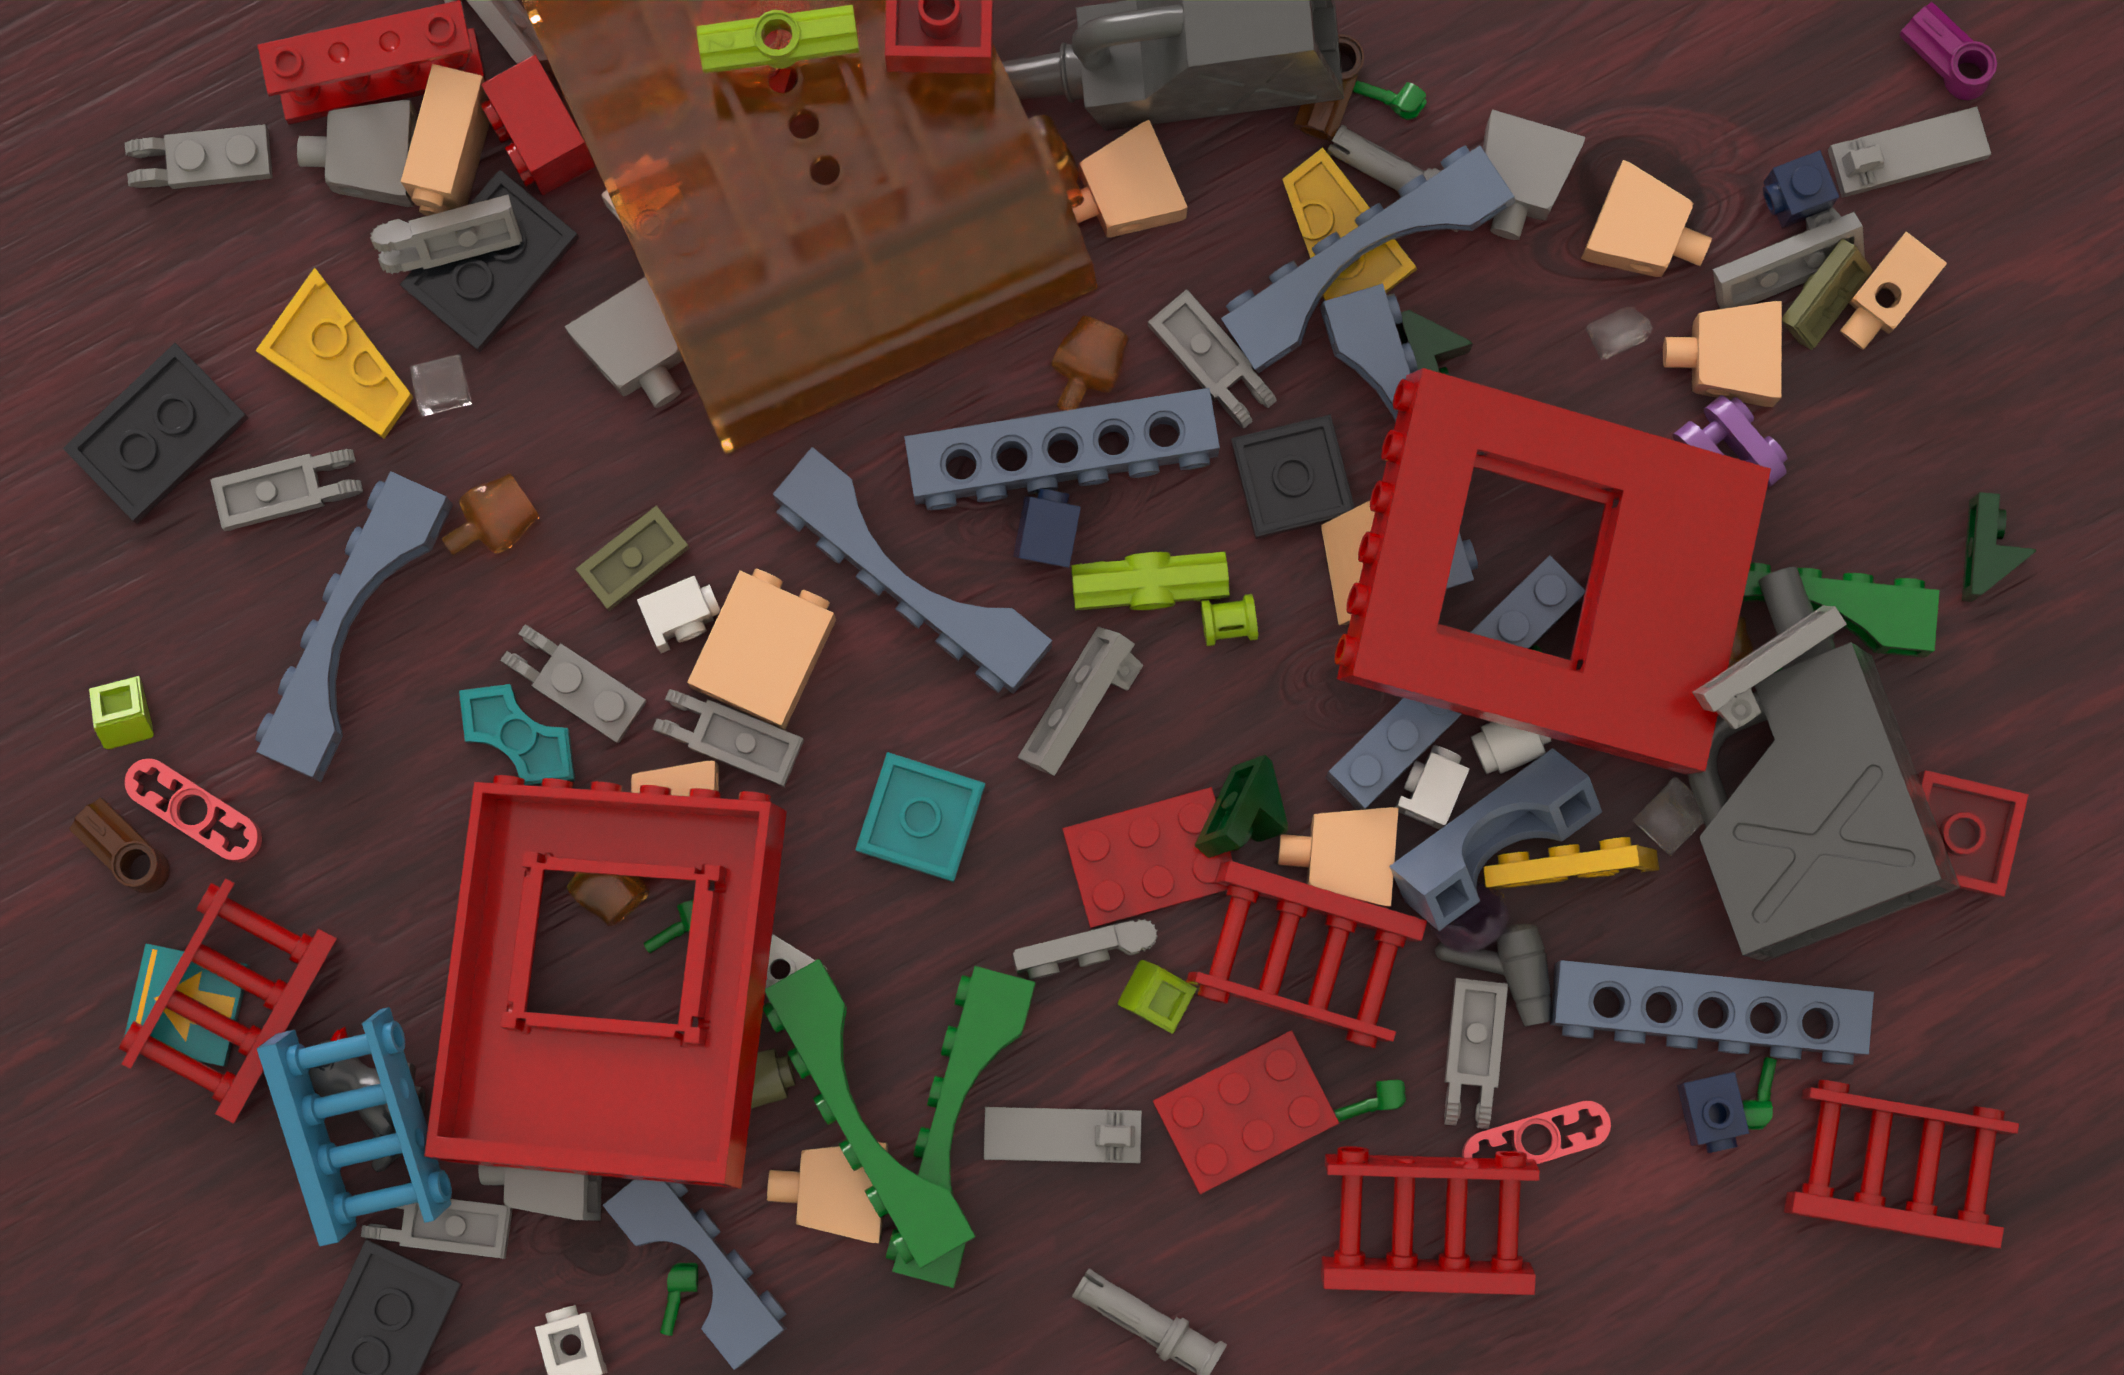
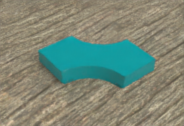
M511 684L459 690L466 743L486 744L504 752L516 766L519 778L525 779L524 785H542V779L544 778L575 781L570 731L568 728L544 726L529 718L518 705Z

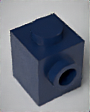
M1820 150L1772 168L1763 182V196L1766 205L1772 215H1777L1782 229L1804 221L1809 216L1811 217L1828 210L1839 198Z
M1039 488L1038 498L1024 496L1013 557L1069 568L1081 506L1068 504L1070 494Z
M1735 1072L1677 1085L1691 1146L1705 1144L1707 1153L1738 1147L1736 1136L1750 1134Z

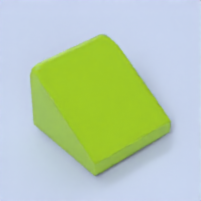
M140 676L89 689L94 730L105 749H112L153 737V726Z
M1140 960L1118 1001V1005L1173 1034L1197 988L1158 965Z

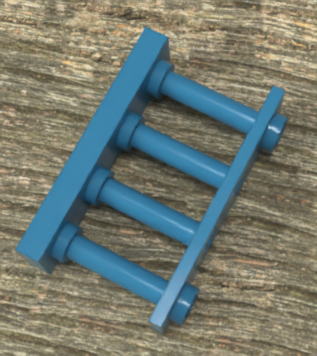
M390 1007L378 1010L362 1023L365 1034L305 1048L302 1044H299L294 1029L275 1034L257 1048L319 1247L342 1240L357 1226L356 1216L418 1203L424 1223L434 1221L451 1205L452 1188L447 1173L440 1169L438 1160L424 1157L428 1127L404 1054V1032L401 1025L394 1021ZM372 1054L380 1084L320 1097L315 1093L309 1075L310 1068ZM378 1105H388L396 1133L337 1147L334 1143L330 1142L324 1123L325 1118ZM403 1153L411 1183L354 1196L346 1192L340 1174L341 1167Z

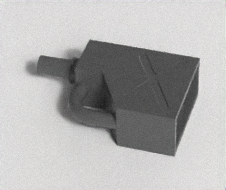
M1126 0L1076 7L1078 29L1075 30L1072 36V44L1063 42L1060 46V52L992 62V74H989L991 93L995 103L1065 95L1070 103H1074L1075 100L1084 99L1085 109L1104 131L1136 127L1147 120H1150L1151 124H1160L1344 99L1335 0Z
M1797 567L1780 569L1764 576L1758 581L1777 636L1814 612ZM1834 634L1783 666V670L1771 674L1754 685L1756 691L1753 692V695L1761 710V713L1754 719L1737 729H1732L1718 714L1706 771L1688 774L1691 789L1706 827L1699 838L1742 955L1764 962L1961 888L1873 657L1852 642L1836 648L1833 641ZM1768 720L1775 739L1774 742L1728 799L1718 772L1717 758L1719 749L1726 739L1736 732Z

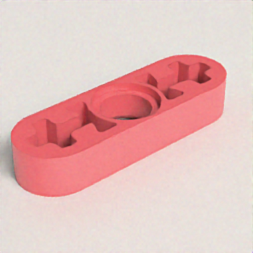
M142 759L135 762L128 769L125 776V789L131 799L219 856L232 862H245L253 858L259 851L262 844V834L260 828L253 820L169 766L155 759ZM158 770L160 773L157 780L160 784L172 791H175L177 782L183 784V787L173 794L170 801L153 791H149L143 796L141 793L144 785L138 781L143 773L152 775ZM191 796H200L207 804L205 819L196 825L185 824L179 813L182 802ZM169 801L167 811L165 812L161 809V806ZM221 809L226 812V815L219 820L221 823L233 830H238L242 824L246 827L243 835L249 842L244 849L235 846L229 852L227 847L230 841L215 830H212L210 839L204 837V834L216 824Z
M1593 1101L1576 1102L1478 1132L1469 1137L1462 1149V1158H1472V1154L1479 1151L1478 1142L1486 1139L1489 1147L1506 1144L1507 1141L1502 1136V1133L1511 1130V1141L1514 1151L1526 1153L1527 1159H1533L1536 1164H1540L1600 1145L1609 1135L1611 1120L1606 1109L1600 1104ZM1585 1109L1589 1117H1598L1600 1126L1593 1128V1138L1587 1140L1583 1132L1567 1135L1565 1138L1570 1143V1146L1561 1149V1135L1558 1127L1552 1121L1553 1117L1561 1116V1126L1577 1122L1579 1120L1578 1111ZM1532 1124L1542 1125L1549 1131L1551 1136V1144L1548 1150L1541 1155L1528 1153L1521 1142L1523 1131Z

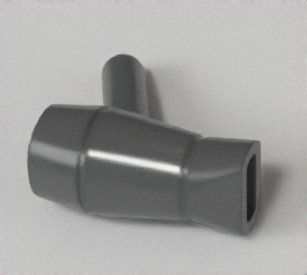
M1514 924L1503 929L1496 935L1498 952L1451 941H1441L1437 944L1435 954L1441 961L1504 975L1524 1026L1540 1024L1551 1020L1547 954L1544 951L1545 947L1537 926Z

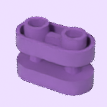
M1720 395L1706 406L1704 413L1710 424L1703 430L1692 421H1688L1672 435L1674 441L1722 455L1724 454L1716 445L1724 440L1740 460L1771 468L1767 487H1771L1787 473L1783 464L1788 459L1786 453L1772 437L1767 436L1763 438L1751 424L1754 421L1752 413L1737 397L1729 400L1725 396Z

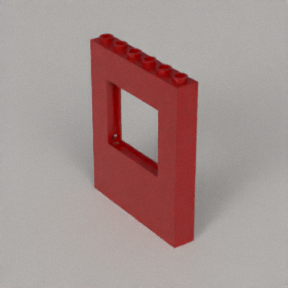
M1425 368L1406 375V379H1402L1399 382L1394 394L1393 408L1398 410L1394 430L1391 429L1387 433L1382 446L1381 458L1387 461L1383 479L1376 483L1370 499V510L1375 512L1371 532L1367 531L1364 534L1359 547L1358 561L1363 563L1359 583L1353 584L1347 599L1346 610L1347 613L1352 614L1348 632L1339 639L1335 652V664L1340 665L1337 680L1678 773L1693 774L1705 772L1718 713L1716 711L1703 710L1692 692L1728 669L1771 468ZM1477 452H1484V454L1480 455ZM1473 468L1604 504L1570 660L1438 624ZM1602 488H1610V489H1609V491H1606V490H1603ZM1614 499L1618 500V505L1612 508ZM1578 661L1583 662L1581 669L1576 670Z
M495 775L493 783L474 782L424 1157L449 1163L741 1189L787 811L770 802V795L748 791L739 792V800L722 799L721 792L703 788H691L689 796L671 795L672 789L656 785H641L640 792L633 793L622 792L621 785L609 782H591L590 790L573 789V782L553 778L542 779L541 786L524 785L525 779L507 775ZM545 870L696 881L678 1024L526 1012ZM710 881L715 884L714 891H709ZM693 1017L698 1019L697 1027H692Z

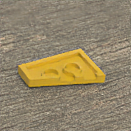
M1323 147L1282 179L1310 258L1315 256L1312 247L1335 232L1342 238L1357 228L1358 225L1354 220L1370 208ZM1393 239L1361 256L1337 277L1323 295L1326 301L1379 284H1383L1385 292L1388 293L1416 271L1417 267L1397 241Z
M316 268L312 270L256 349L259 355L383 439H385L414 398Z
M1621 837L1599 841L1600 850L1580 853L1579 844L1548 848L1549 857L1530 860L1529 852L1507 853L1498 855V865L1483 867L1485 884L1487 888L1504 889L1562 882L1568 880V876L1578 875V878L1613 876L1619 873V869L1625 868L1640 869L1641 872L1659 870L1657 850L1639 845L1631 846L1630 837Z

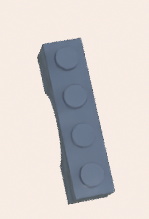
M1552 748L1389 867L1404 902L1440 931L1480 902L1477 892V879L1485 863L1495 853L1510 844L1532 838H1548L1562 842L1602 813V809L1590 777Z
M634 1179L604 1203L603 1207L635 1246L667 1241L684 1246L697 1255L709 1273L713 1290L711 1309L701 1329L734 1370L738 1369L787 1329L780 1321L787 1313L768 1290L760 1295L747 1278L754 1274V1272L736 1249L727 1254L716 1241L715 1237L721 1231L705 1210L701 1208L694 1213L683 1200L682 1196L688 1192L684 1184Z

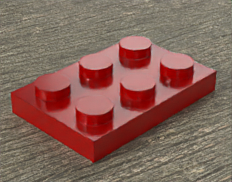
M1212 787L1062 828L1090 929L1223 893L1228 890V886L1215 883L1220 863L1233 861L1231 852L1228 851L1208 858L1194 846L1216 802Z
M1292 1030L1152 1101L1199 1195L1339 1124Z

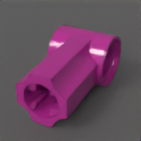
M1933 2L1924 6L1899 34V37L1944 78L1945 87L1951 95L1958 99L1972 100L1981 96L1988 88L1996 72L1997 60L1992 49L1982 42L1973 41ZM1972 63L1981 70L1982 77L1969 79L1961 74L1958 65Z

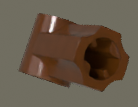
M1338 35L1340 52L1348 55L1353 64L1351 70L1342 73L1344 99L1300 105L1293 127L1305 135L1319 140L1332 141L1339 130L1365 57L1361 44L1350 35Z
M100 797L93 803L86 805L74 818V822L69 830L112 871L117 881L141 893L156 892L164 886L170 872L169 862L165 855L152 847L105 799ZM141 855H148L151 863L148 873L141 879L134 880L130 871L133 861Z

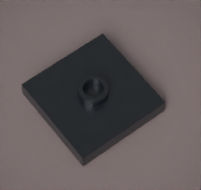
M1331 414L1231 438L1230 442L1255 540L1326 523L1355 508Z

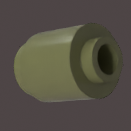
M775 1048L758 1052L751 1108L789 1098L787 1088L795 1086L796 1082L788 1055L779 1057Z

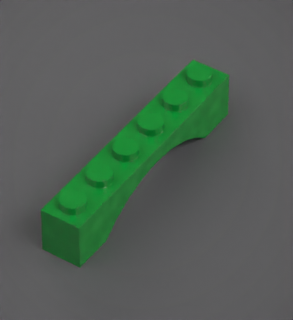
M1751 562L1742 602H1765L1758 581L1771 573L1770 565ZM1797 568L1813 610L1816 611L1823 605L1835 606L1847 624L1844 628L1856 635L1873 653L1925 658L1935 651L1940 590L1926 589L1925 581L1919 579L1897 578L1894 579V585L1874 583V576L1869 574L1844 573L1842 580L1822 578L1823 571L1818 569Z
M817 959L766 988L765 993L769 1002L763 1005L764 1013L775 1032L778 1033L786 1029L795 1047L787 1051L792 1063L802 1079L811 1075L821 1093L813 1097V1100L828 1125L835 1121L840 1125L847 1139L839 1143V1146L853 1171L863 1167L873 1186L867 1188L865 1193L878 1216L881 1218L888 1213L891 1216L899 1232L890 1237L905 1264L915 1260L919 1268H923L975 1238L976 1235L952 1192L924 1180L902 1166L878 1143L862 1120L850 1093L844 1066L843 1031L847 1006L822 961Z
M974 966L972 977L965 975L961 977L954 1003L956 1006L963 1007L959 1026L948 1025L941 1050V1056L950 1058L944 1078L934 1077L927 1106L936 1108L931 1129L921 1126L913 1157L922 1159L918 1176L950 1190L952 1194L950 1152L955 1124L965 1097L980 1073L997 1054L1022 1036L1036 985L1035 982ZM894 1228L892 1235L899 1232L898 1229ZM890 1239L886 1259L895 1261L892 1272L954 1288L966 1243L923 1268H919L915 1260L905 1264L892 1239Z

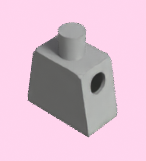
M410 100L332 110L328 112L327 136H299L297 143L298 165L300 167H325V182L332 192L404 207H413V201L400 181L417 122V112Z
M1492 109L1485 129L1483 150L1515 196L1514 204L1494 216L1490 229L1493 234L1506 239L1519 240L1526 216L1538 220L1547 219L1580 153L1585 137Z
M648 275L565 326L576 346L623 397L642 387L654 407L659 408L674 400L681 393L668 370L679 364L684 358L654 285Z
M479 1165V1179L482 1185H504V1203L506 1207L572 1220L601 1221L602 1176Z

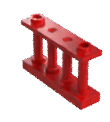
M461 0L257 45L269 97L280 94L285 120L289 125L326 117L328 112L336 109L399 101L422 96L425 93L432 64L481 75L487 81L477 33L474 28L467 29Z
M1233 861L1221 862L1215 883L1228 886L1226 895L1231 897L1209 975L1201 972L1188 973L1186 983L1199 986L1197 995L1224 1004H1228L1229 997L1233 996L1348 1031L1346 1041L1373 1049L1376 1048L1377 1041L1393 1042L1396 1031L1376 1026L1398 948L1403 949L1406 941H1422L1427 921ZM1258 896L1277 901L1275 910L1280 912L1257 990L1231 982L1229 978L1251 903L1256 904ZM1310 911L1326 916L1325 926L1329 927L1308 1004L1280 997L1278 994L1300 918L1306 919L1307 912ZM1359 926L1375 931L1374 941H1377L1378 945L1357 1019H1353L1327 1010L1349 933L1355 934L1356 927Z
M225 878L221 887L213 883L209 885L196 911L204 914L201 923L143 1025L133 1021L118 1049L127 1053L122 1065L130 1069L133 1067L139 1054L214 1093L212 1099L220 1102L215 1114L234 1124L263 1072L257 1048L275 1034L286 1031L337 937L320 928L317 929L313 937L306 933H303L301 937L228 898L235 883ZM219 916L290 954L289 960L297 964V967L288 983L279 978L275 983L202 944L216 917ZM193 962L264 1000L263 1006L272 1010L263 1028L252 1025L249 1029L176 990L190 963ZM165 1008L240 1047L237 1052L246 1056L238 1073L235 1075L226 1071L225 1075L150 1036Z
M1819 1080L1818 1088L1810 1087L1803 1089L1802 1100L1820 1103L1808 1184L1803 1183L1802 1193L1796 1191L1787 1192L1784 1213L1985 1248L2001 1249L2004 1228L1989 1225L1990 1215L1985 1214L1996 1134H2018L2019 1123L2004 1121L2005 1111L1974 1106L1973 1114L1969 1115L1849 1094V1084L1829 1080ZM1841 1106L1872 1112L1860 1193L1855 1192L1853 1201L1833 1198L1834 1188L1829 1187ZM1893 1115L1924 1120L1912 1202L1906 1201L1905 1210L1885 1207L1886 1197L1881 1196ZM1945 1124L1976 1129L1964 1211L1958 1210L1957 1219L1937 1216L1938 1206L1933 1205Z
M1344 1146L1337 1149V1154H1325L1327 1175H1342L1339 1250L1334 1251V1257L1322 1256L1321 1279L1324 1289L1535 1295L1536 1274L1531 1262H1523V1257L1518 1255L1521 1180L1539 1181L1540 1174L1535 1160L1527 1159L1526 1153L1498 1151L1495 1153V1158L1369 1155V1149ZM1363 1176L1394 1177L1392 1251L1386 1253V1258H1365V1252L1360 1251ZM1415 1177L1447 1178L1444 1253L1439 1254V1260L1418 1259V1254L1413 1252ZM1468 1179L1500 1180L1497 1254L1491 1256V1261H1470V1255L1465 1254Z

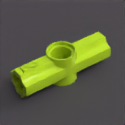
M853 5L796 13L771 10L765 12L759 18L696 26L699 54L704 74L765 65L783 69L792 66L796 61L860 52ZM783 29L792 35L790 43L785 48L779 50L771 49L764 44L767 35L771 31Z
M1147 552L1126 556L1123 561H1100L1071 565L1075 611L1129 606L1131 610H1154L1172 607L1176 605L1175 602L1229 597V576L1225 552L1171 556L1169 552Z

